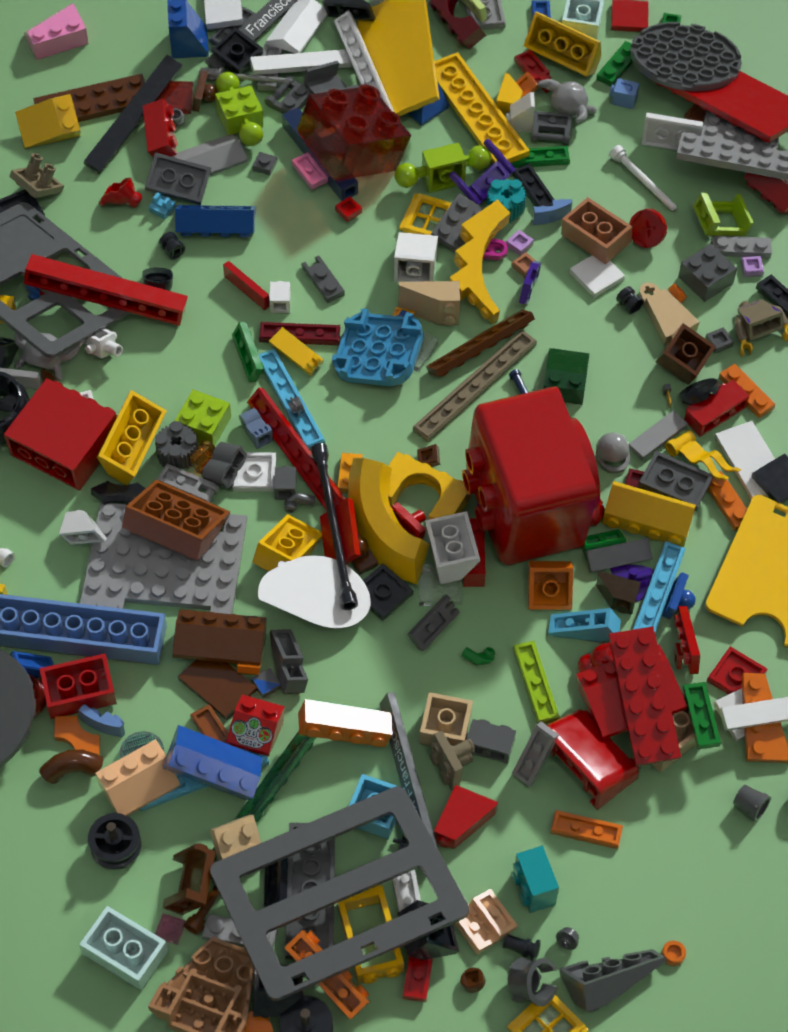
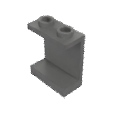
M338 61L306 69L303 84L327 112L358 103L361 88L358 84L347 87L337 75Z

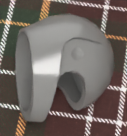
M611 432L604 434L597 441L596 455L600 466L608 473H621L630 462L629 445L626 438L619 433ZM626 458L625 462L618 467L608 466L604 462V460L618 462Z

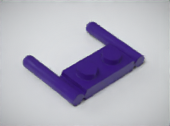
M486 139L484 145L497 161L468 187L456 172L453 171L449 174L451 180L466 197L478 205L487 198L491 182L496 179L500 181L503 179L504 181L516 170L490 139Z

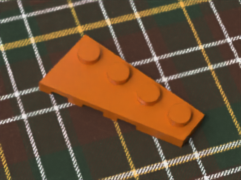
M743 673L741 675L743 704L773 699L765 674ZM781 722L744 728L746 761L788 763V745Z

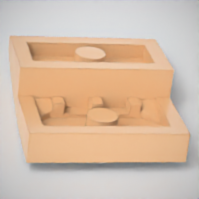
M491 889L474 897L468 904V916L454 923L476 954L496 944L506 937L507 933L510 934L518 927L517 923Z

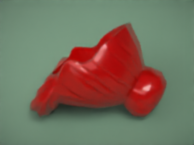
M128 177L120 183H113L112 186H109L98 204L101 206H105L107 203L117 205L129 204V206L135 208L141 202L142 195L135 192L134 184L131 178Z

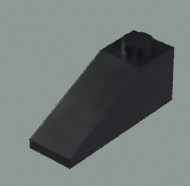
M365 0L323 1L328 17H340L347 11H350L354 19L369 21L376 19L371 5Z

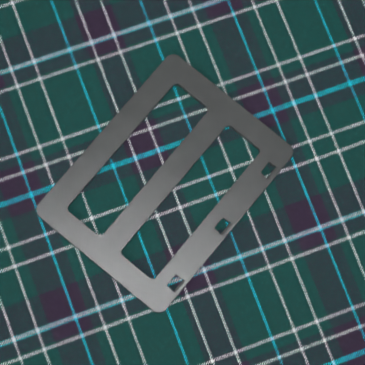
M399 786L390 788L217 861L210 868L213 881L268 997L274 1001L282 1000L463 920L469 914V906L406 790ZM387 815L394 816L409 844L405 848L261 910H255L252 907L240 881V878ZM417 868L423 870L438 898L436 901L288 966L280 965L267 938L269 932ZM442 915L443 921L431 925L429 919ZM374 944L377 950L363 955L361 949ZM305 974L308 980L294 986L293 979Z

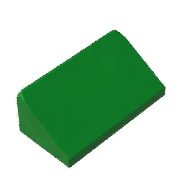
M620 529L589 535L586 538L584 547H582L584 556L587 560L585 551L626 543V538Z

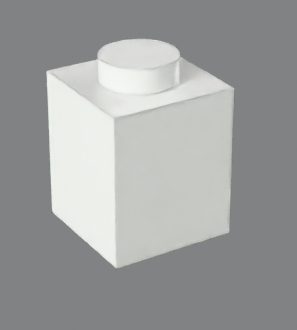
M270 282V313H290V282Z

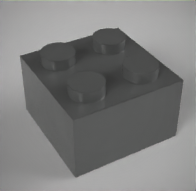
M710 243L681 262L678 277L705 302L734 283L737 268Z

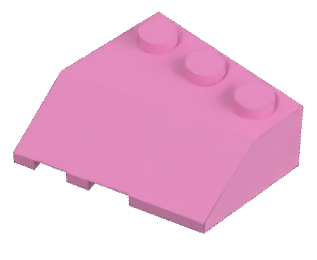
M74 3L69 4L24 32L36 60L89 44L86 27Z

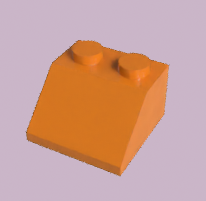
M528 561L529 609L572 610L574 568L571 561Z

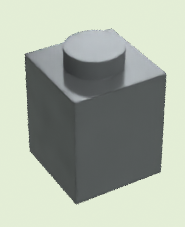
M275 467V500H286L296 494V467Z

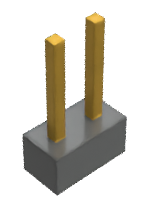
M664 384L662 392L663 395L667 396L668 405L671 407V385Z

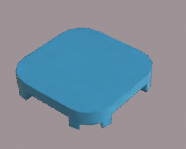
M360 309L361 313L355 314L351 318L347 317L344 321L345 330L336 355L333 354L332 362L338 377L347 382L382 386H397L408 380L413 373L424 335L421 323L414 315L406 312L405 317L370 314L368 309Z

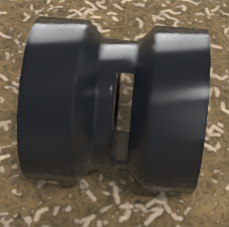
M167 232L159 239L160 247L166 250V254L170 259H177L184 253L185 246L181 241H178V237L174 232Z
M631 286L623 288L616 297L618 303L624 305L625 310L629 314L637 312L644 304L642 297L636 295L635 290Z

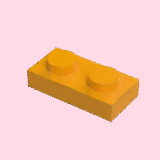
M342 453L337 487L341 493H348L349 475L353 458H363V454Z

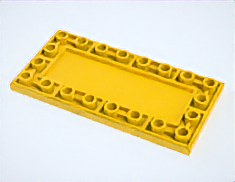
M386 0L372 7L376 18L374 21L357 19L359 32L396 114V118L440 100L426 0ZM367 100L369 124L373 128L375 116Z

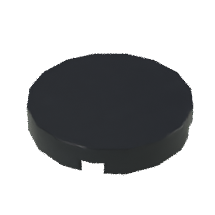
M715 378L704 379L683 389L679 397L683 404H696L709 398L708 394L710 393L715 395L719 391L720 385Z

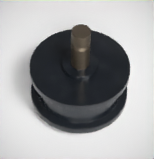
M303 996L280 1015L279 1028L280 1032H333V1018L330 1009L323 1001L312 996Z

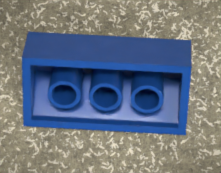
M178 205L175 208V232H180L181 236H192V233H200V236H211V233H219V236L229 237L231 233H239V237H250V234L255 232L256 206Z
M177 725L162 769L238 798L249 800L253 799L261 777L262 757Z

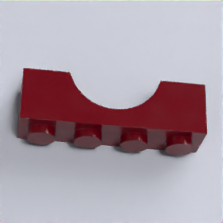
M430 0L428 4L434 11L438 9L439 13L437 15L443 23L445 21L449 23L446 27L452 34L456 32L458 36L455 38L461 46L465 44L470 50L487 36L471 15L464 18L454 17V9L459 0Z

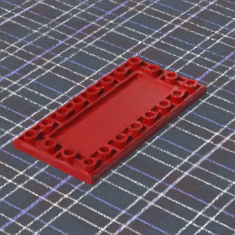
M741 71L730 84L709 91H685L655 82L658 86L667 88L673 94L684 97L686 101L699 105L701 109L714 113L716 117L729 121L733 126L744 129L748 134L761 138L763 142L770 143L788 132V95Z

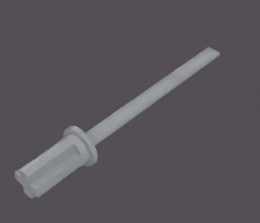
M201 67L199 75L202 70L207 71V79L217 80V77L224 73L225 69L223 67L220 69ZM233 73L241 80L289 84L290 78Z

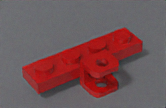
M679 606L678 615H674L677 638L681 640L680 643H675L676 669H681L683 660L684 665H688L690 674H699L700 651L688 607Z

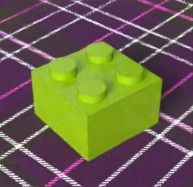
M193 389L175 421L181 422L185 427L192 428L198 443L214 448L231 418L230 403Z

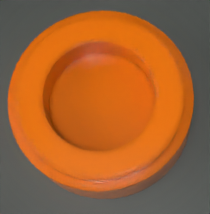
M672 284L668 288L670 293L680 303L687 298L685 292L677 284Z
M669 941L664 945L662 955L666 957L665 963L670 966H678L683 963L686 957V949L682 943Z

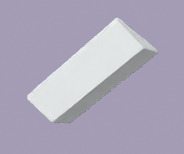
M297 0L270 34L266 44L292 53H301L327 17L325 7L316 0Z

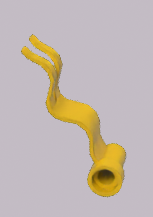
M690 430L676 439L673 438L665 443V449L670 456L675 457L682 453L692 464L702 462L716 479L726 481L729 477L718 472L710 457L715 459L719 466L727 472L741 471L738 467L729 466L717 450L706 452L695 441V434Z

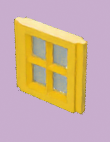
M415 193L399 226V230H402L404 233L431 235L452 203Z
M556 995L545 1006L531 1003L506 1027L510 1032L589 1031L586 1025Z

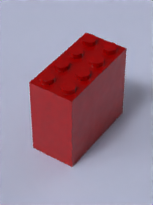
M46 378L6 430L4 437L11 456L80 491L100 464L97 456L117 415L112 408H105L94 399H87L81 396L78 391L74 389L69 390L60 382H53Z

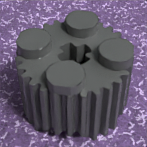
M174 421L169 424V427L165 426V429L162 428L158 432L159 434L155 436L157 458L162 467L170 464L179 469L181 467L189 469V466L192 467V464H195V458L198 455V443L192 428L185 427L179 421Z

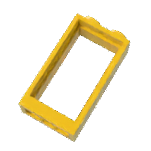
M382 885L375 886L337 903L346 940L353 937L347 911L380 903L385 923L392 920ZM400 947L393 950L395 957L393 961L362 968L361 965L354 967L357 982L370 984L377 981V978L385 976L387 978H394L399 976L401 972H404V961Z

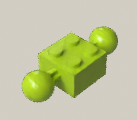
M224 72L216 80V88L219 92L215 94L217 114L227 135L239 133L243 144L250 147L256 146L263 139V130L261 128L263 127V109L251 85L239 88L240 82L238 77L231 72Z
M459 142L422 151V166L415 167L410 163L399 165L395 170L394 178L399 186L410 188L422 177L428 193L457 187L449 177V174L453 171L465 183L466 167L471 166L475 170L486 169L491 163L492 155L485 146L478 145L471 148L468 155L465 156Z

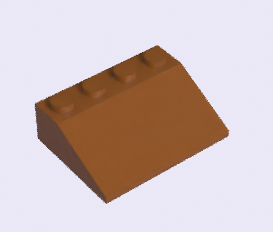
M155 480L125 507L122 528L147 538L151 542H156L170 550L186 555L190 559L198 560L207 552L231 511L159 480Z

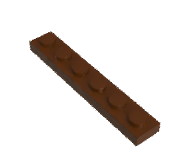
M521 309L427 365L428 373L437 377L447 375L449 370L462 366L469 358L480 355L484 349L495 346L501 339L512 336L516 330L527 327L531 321L535 320L533 313Z

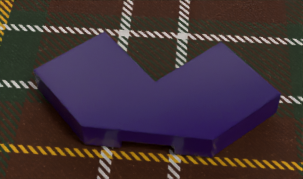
M535 260L531 262L518 303L527 304L530 301L534 282L538 280L541 262Z

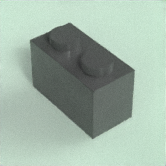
M472 719L466 739H471L474 744L475 752L471 754L508 764L515 742L516 730L506 725L498 726L491 724L487 720Z

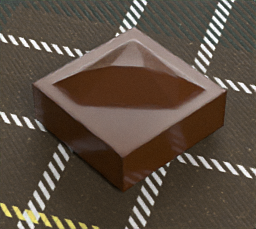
M437 444L417 450L419 462L427 463L431 467L440 465V453Z

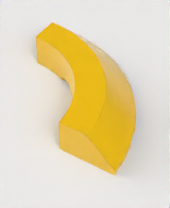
M353 458L349 475L348 498L353 499L359 535L367 541L370 551L380 565H386L402 580L418 585L430 544L412 536L403 529L393 509L390 507L388 495L392 468L375 460Z

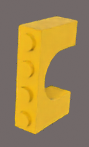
M397 452L388 465L392 468L388 495L390 507L395 504L407 487L415 484L428 485L434 488L440 496V499L429 514V519L461 513L471 498V495L467 494L462 480H457L446 472H440L427 463H421L410 455Z

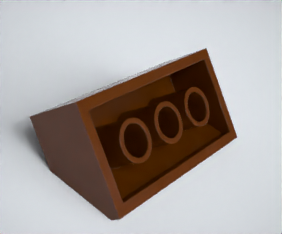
M180 609L175 626L172 658L261 665L266 642L267 618Z

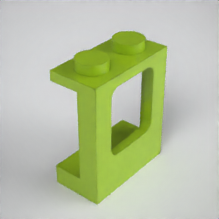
M700 193L693 205L706 236H746L754 224L741 194H736L733 201H711L708 193ZM716 212L731 213L738 227H719L721 222Z

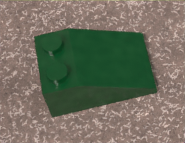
M550 348L543 389L557 386L565 403L583 405L590 353Z

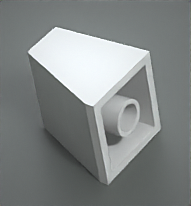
M399 233L394 256V282L434 281L438 236Z

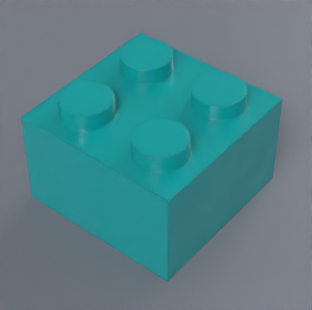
M543 845L516 853L515 863H513L514 871L511 872L514 884L520 887L521 893H519L523 907L527 906L529 913L556 905L559 885Z

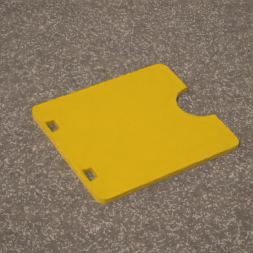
M755 495L747 508L707 597L705 607L709 612L742 627L753 616H770L781 625L784 631L783 646L788 647V507L765 496ZM774 509L785 512V517L774 513Z

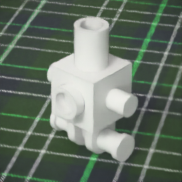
M103 329L80 343V347L83 344L87 345L85 350L88 354L91 353L101 359L109 354L119 357L123 352V347L115 341L117 334L107 329Z

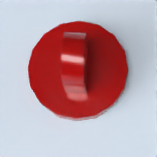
M646 208L636 212L629 222V225L633 226L631 239L642 248H651L659 245L667 234V224L664 217L654 209Z

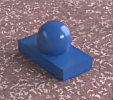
M682 572L674 580L662 613L663 617L670 619L679 606H687L689 610L695 605L696 597L694 593L684 589L689 577L688 574Z
M16 651L10 653V656L15 658L25 668L32 682L38 676H41L40 668L54 665L50 656Z

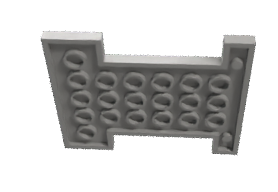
M706 110L701 136L690 132H682L676 155L678 160L788 180V151L777 150L779 137L770 143L763 142L761 138L748 134L744 129L733 126L729 121L716 117L714 113Z
M100 502L96 524L107 539L106 542L92 543L80 604L125 609V603L128 602L203 609L214 613L233 614L248 521L246 515L230 514L224 524L223 532L219 531L207 552L198 560H195L122 528L126 504H103Z

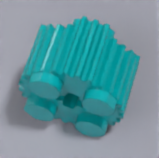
M496 179L491 182V187H489L487 193L486 207L499 200L510 212L509 223L511 224L512 221L519 218L525 212L526 190L522 187V182L518 179L512 181L511 179H505L504 181L503 179L501 181Z

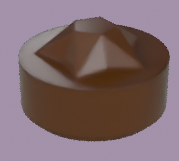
M469 968L461 975V984L467 992L475 993L485 986L486 978L479 968Z

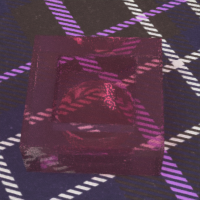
M162 914L155 935L166 942L178 945L185 920Z

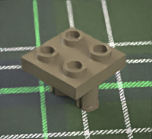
M32 153L27 167L11 170L9 177L35 198L62 193L64 185L53 177L56 168L51 164H44V168L40 167L43 157H40L37 153Z
M443 731L434 733L430 759L434 766H438L442 782L445 785L448 784L450 790L453 791L455 785L460 786L462 766L473 762L471 753L475 752V747L471 739L452 746Z

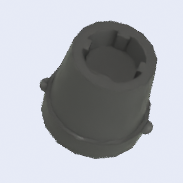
M743 785L736 794L733 804L756 822L766 811L771 796Z

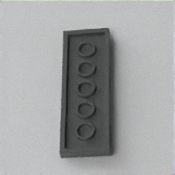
M289 823V831L307 823ZM335 838L288 857L287 898L335 878ZM334 905L286 925V945L301 931L305 930L307 933L312 931L320 940L318 945L323 950L333 946ZM285 949V959H294Z

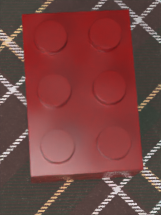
M106 653L40 668L47 708L51 719H54L55 716L79 713L78 710L84 704L90 709L92 707L98 709L117 704Z

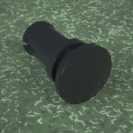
M507 933L503 942V948L521 953L522 957L525 958L530 956V961H535L540 952L541 940L539 939L533 943L532 939L524 940Z

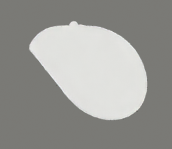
M317 555L299 557L286 563L280 561L277 568L272 569L262 577L258 587L259 600L311 623L328 628H344L357 624L367 615L371 603L370 594L365 583L355 571L346 565L349 582L357 595L358 606L352 610H343L339 599L341 580L337 560Z

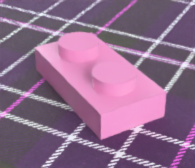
M308 152L292 159V166L311 190L328 182L327 175Z

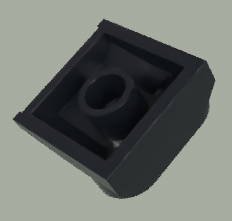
M234 27L225 38L214 48H211V52L228 66L229 72L244 74L251 68L250 57L261 56L263 48Z

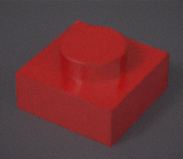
M350 196L336 204L335 211L348 222L362 213V207Z

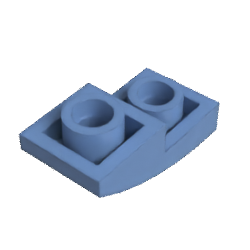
M572 199L552 200V206L534 207L533 225L561 220L571 212Z
M86 704L78 710L81 720L92 728L112 736L123 737L125 735L124 722L119 716H113L108 711L101 715L98 710L93 707L90 709Z

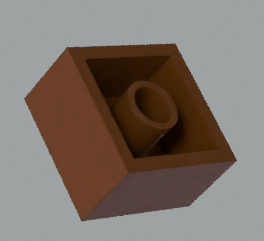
M683 323L674 332L655 362L689 385L697 377L716 346Z

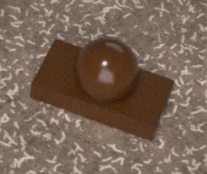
M203 70L200 72L192 110L199 112L201 100L213 102L216 100L215 94L218 93L214 85L206 84L208 72Z
M358 533L361 556L351 561L358 574L361 575L377 567L378 561L370 551L367 541L361 538Z

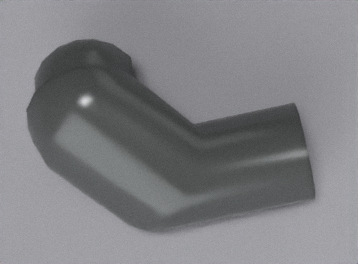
M296 493L285 500V510L293 513L296 510V506L300 504L314 506L315 496Z

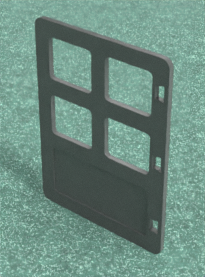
M22 202L0 213V285L19 275L24 276L31 254L50 259L61 252L69 253L87 269L122 278L30 204ZM37 217L42 223H38L34 218ZM80 251L85 256L81 257L77 252ZM40 289L45 293L44 295L17 310H12L0 300V320L47 358L59 356L131 314L130 312L111 308L96 316L74 298ZM59 305L83 324L55 341H50L31 326L28 321Z

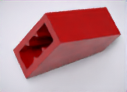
M455 785L434 830L436 843L444 848L450 847L455 849L495 816L498 802Z

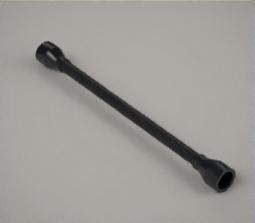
M317 443L311 447L312 458L320 472L341 580L340 604L343 610H352L358 606V600L349 582L328 476V448L324 443Z

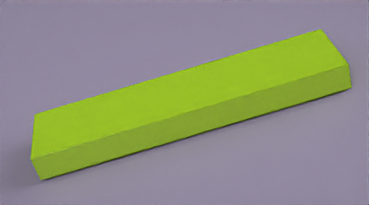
M535 641L513 645V651L537 724L539 722L544 724L551 723L560 719Z

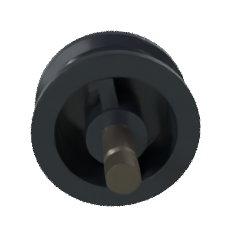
M121 813L106 814L93 823L88 833V844L92 857L100 866L106 869H123L131 865L140 854L142 844L139 829L136 823L127 815Z

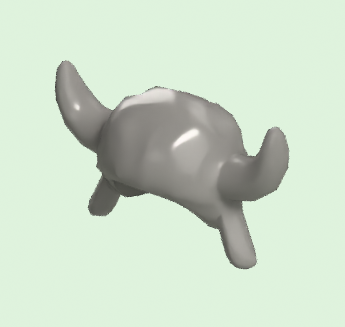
M545 79L538 83V87L545 88L553 93L551 96L553 108L558 113L577 116L576 123L584 122L588 114L597 113L596 107L588 105V96L581 84L574 81L561 84L552 79Z
M15 332V343L24 352L14 367L19 369L26 362L34 366L54 370L56 379L62 380L61 362L73 359L78 354L80 343L55 358H47ZM41 333L50 341L57 339L49 333Z

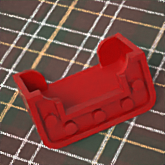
M578 709L547 725L559 734L550 755L552 757L557 755L584 784L583 790L585 792L589 791L593 798L590 800V803L596 810L600 809L638 779L639 766L635 767L634 759L629 758L610 737L602 738L591 714L587 710Z

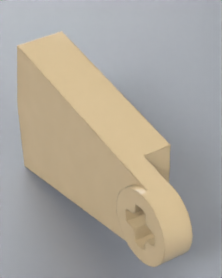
M653 283L641 285L639 295L644 300V306L664 345L668 343L674 332L683 323L694 331L698 330L699 321L666 289L661 290ZM646 291L653 292L652 295L649 293L645 294Z

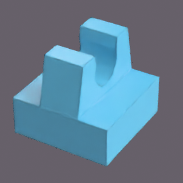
M157 192L153 196L149 212L166 219L176 208V202Z

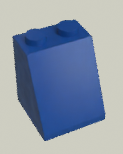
M167 0L172 58L208 57V35L204 22L187 0Z

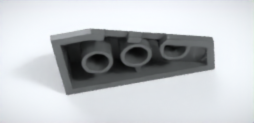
M651 949L624 954L623 959L605 957L602 958V963L589 965L588 961H582L560 968L559 972L574 1004L586 1012H593L598 1010L599 1007L608 1005L666 962V957Z

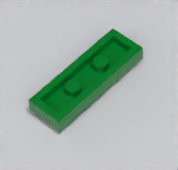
M625 41L597 73L596 80L610 87L617 82V79L633 63L630 56L631 43Z
M239 322L232 333V337L248 381L256 382L264 370L263 363L258 355V350L252 339V333L248 328L247 322Z
M706 682L683 685L682 689L697 749L720 747L721 740Z

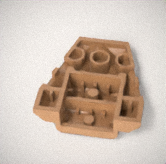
M212 937L191 956L192 960L184 968L180 966L175 971L176 975L168 983L164 981L158 987L148 1006V1009L154 1015L167 1021L168 1027L174 1031L243 1032L248 1023L254 976L253 963L245 948Z

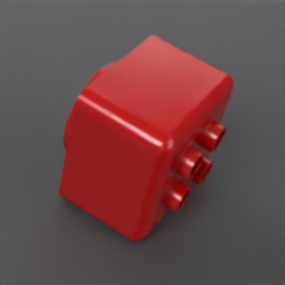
M553 386L479 404L473 413L469 446L465 450L466 469L462 470V478L467 494L476 495L479 506L475 507V515L481 532H489L498 559L505 565H513L584 547L593 512L600 503V480L596 459L587 433L576 418H570L559 388Z

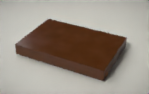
M195 660L178 676L179 681L206 704H210L225 720L234 713L242 694L251 697L257 691V687L241 673H237V670L229 663Z

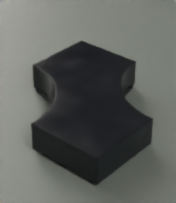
M106 481L91 488V495L103 504L111 502L129 504L146 488L138 482L129 485H118Z

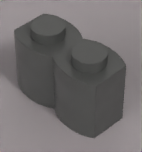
M221 441L213 450L212 459L204 466L202 477L219 487L228 489L234 483L237 472L244 465L247 453L241 446Z

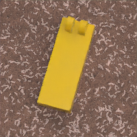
M283 327L269 340V344L310 377L317 367L324 363L323 358Z

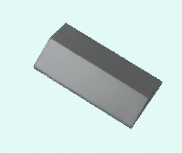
M234 134L214 139L172 156L211 167L210 175L248 162L242 144Z

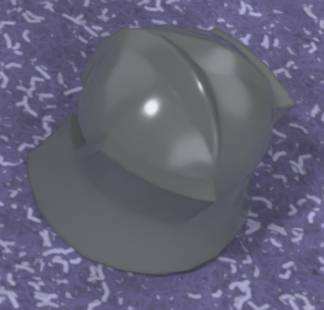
M518 958L510 965V970L507 972L509 993L513 995L512 1001L517 1003L531 1001L538 1006H545L550 1003L557 992V986L542 983L540 990L536 992L542 978L538 969L541 973L557 969L550 960L539 958L536 961H530L525 958Z

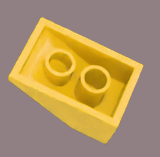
M71 94L51 98L15 112L25 149L80 136V127Z
M287 514L258 542L252 563L260 566L262 569L271 571L278 567L280 561L286 563L299 557L310 556L322 539V532Z

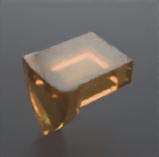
M207 440L202 441L198 445L199 449L189 457L196 472L201 475L204 466L212 459L213 450L216 448L213 443Z

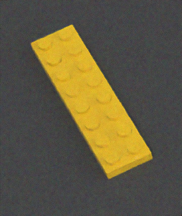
M458 52L434 61L437 82L447 101L479 145L485 146L484 141L490 139L510 163L530 155V150ZM492 155L491 162L494 164L497 159Z

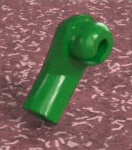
M466 647L461 656L479 666L491 663L495 659V650L487 647L484 649V652L476 653Z

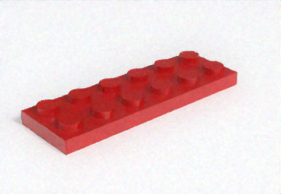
M654 626L609 633V641L635 767L681 759Z

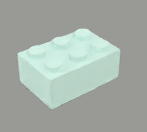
M106 906L79 944L84 956L140 990L143 989L168 953L165 940L109 906Z

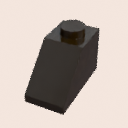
M599 571L596 587L610 608L620 613L633 614L641 582Z

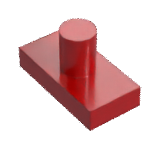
M400 503L393 504L391 508L402 528L412 536L423 540L426 528L421 523L426 520L425 514L421 510L410 514Z

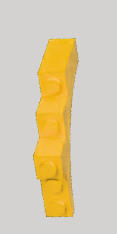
M496 200L461 224L460 236L466 244L455 250L454 262L460 270L449 277V281H459L460 300L467 297L470 304L475 305L480 310L482 317L486 320L488 319L492 324L498 321L500 310L491 299L485 287L482 274V260L491 240L509 223L510 212L499 200Z

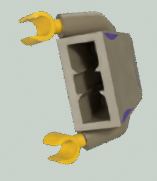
M761 299L752 303L748 301L741 302L737 309L738 316L735 317L734 329L738 342H741L739 354L744 357V349H748L750 355L753 349L752 344L747 342V339L752 341L784 328L782 338L788 341V319L781 307L771 305Z

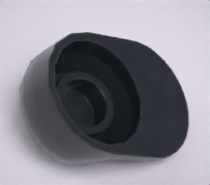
M159 267L143 270V284L171 291L173 286V272L171 270Z

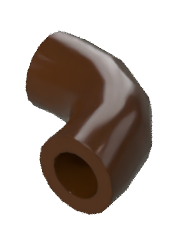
M67 750L50 758L41 766L39 772L42 778L51 784L58 783L63 776L72 772H81L93 777L101 769L103 757L86 750Z

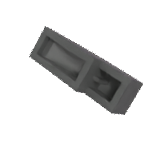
M270 630L273 659L283 693H305L308 677L302 666L304 657L292 630Z

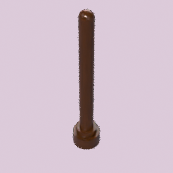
M216 885L208 894L206 905L200 907L198 912L189 916L184 923L185 929L194 935H200L204 929V918L220 895Z

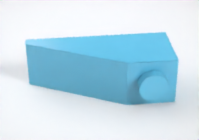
M611 608L551 614L548 634L595 642L609 641V633L620 632L621 620Z

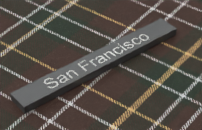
M270 0L239 30L255 42L297 0ZM213 53L205 61L210 68L220 69L223 67L225 69L228 67Z
M394 692L387 693L379 704L381 711L391 712L393 735L389 741L401 786L405 788L437 847L396 695Z

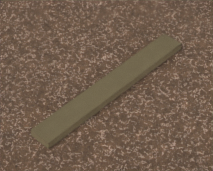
M521 330L413 426V431L429 442L537 345V340Z

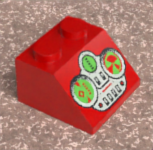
M242 694L233 714L226 743L234 747L269 756L283 726L285 706Z

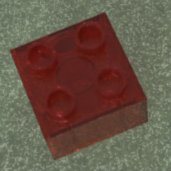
M367 84L360 85L358 88L330 89L328 92L309 94L296 129L335 181L395 171L411 138V134L400 122L398 114L391 111L375 87Z

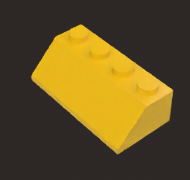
M539 12L534 13L523 45L524 47L586 77L596 72L602 56L600 41Z
M130 390L97 456L107 474L125 485L136 476L167 410Z
M613 481L602 524L611 528L626 530L631 534L643 535L651 540L667 541L684 547L696 505Z

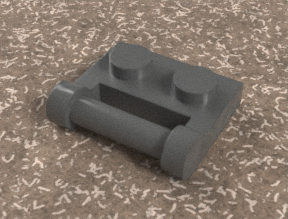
M288 75L285 78H290L289 84L282 83L272 95L265 99V104L268 107L282 114L297 107L301 110L313 96L306 86L294 81ZM287 88H290L291 91L283 98L281 102H278L277 100L279 99V97L287 90Z
M534 111L531 142L540 140L561 142L563 145H569L572 114ZM538 131L564 133V135L538 133Z

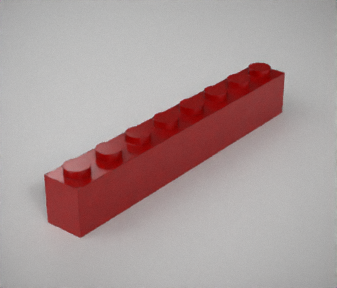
M31 254L26 266L23 283L178 326L181 324L188 296L34 254Z

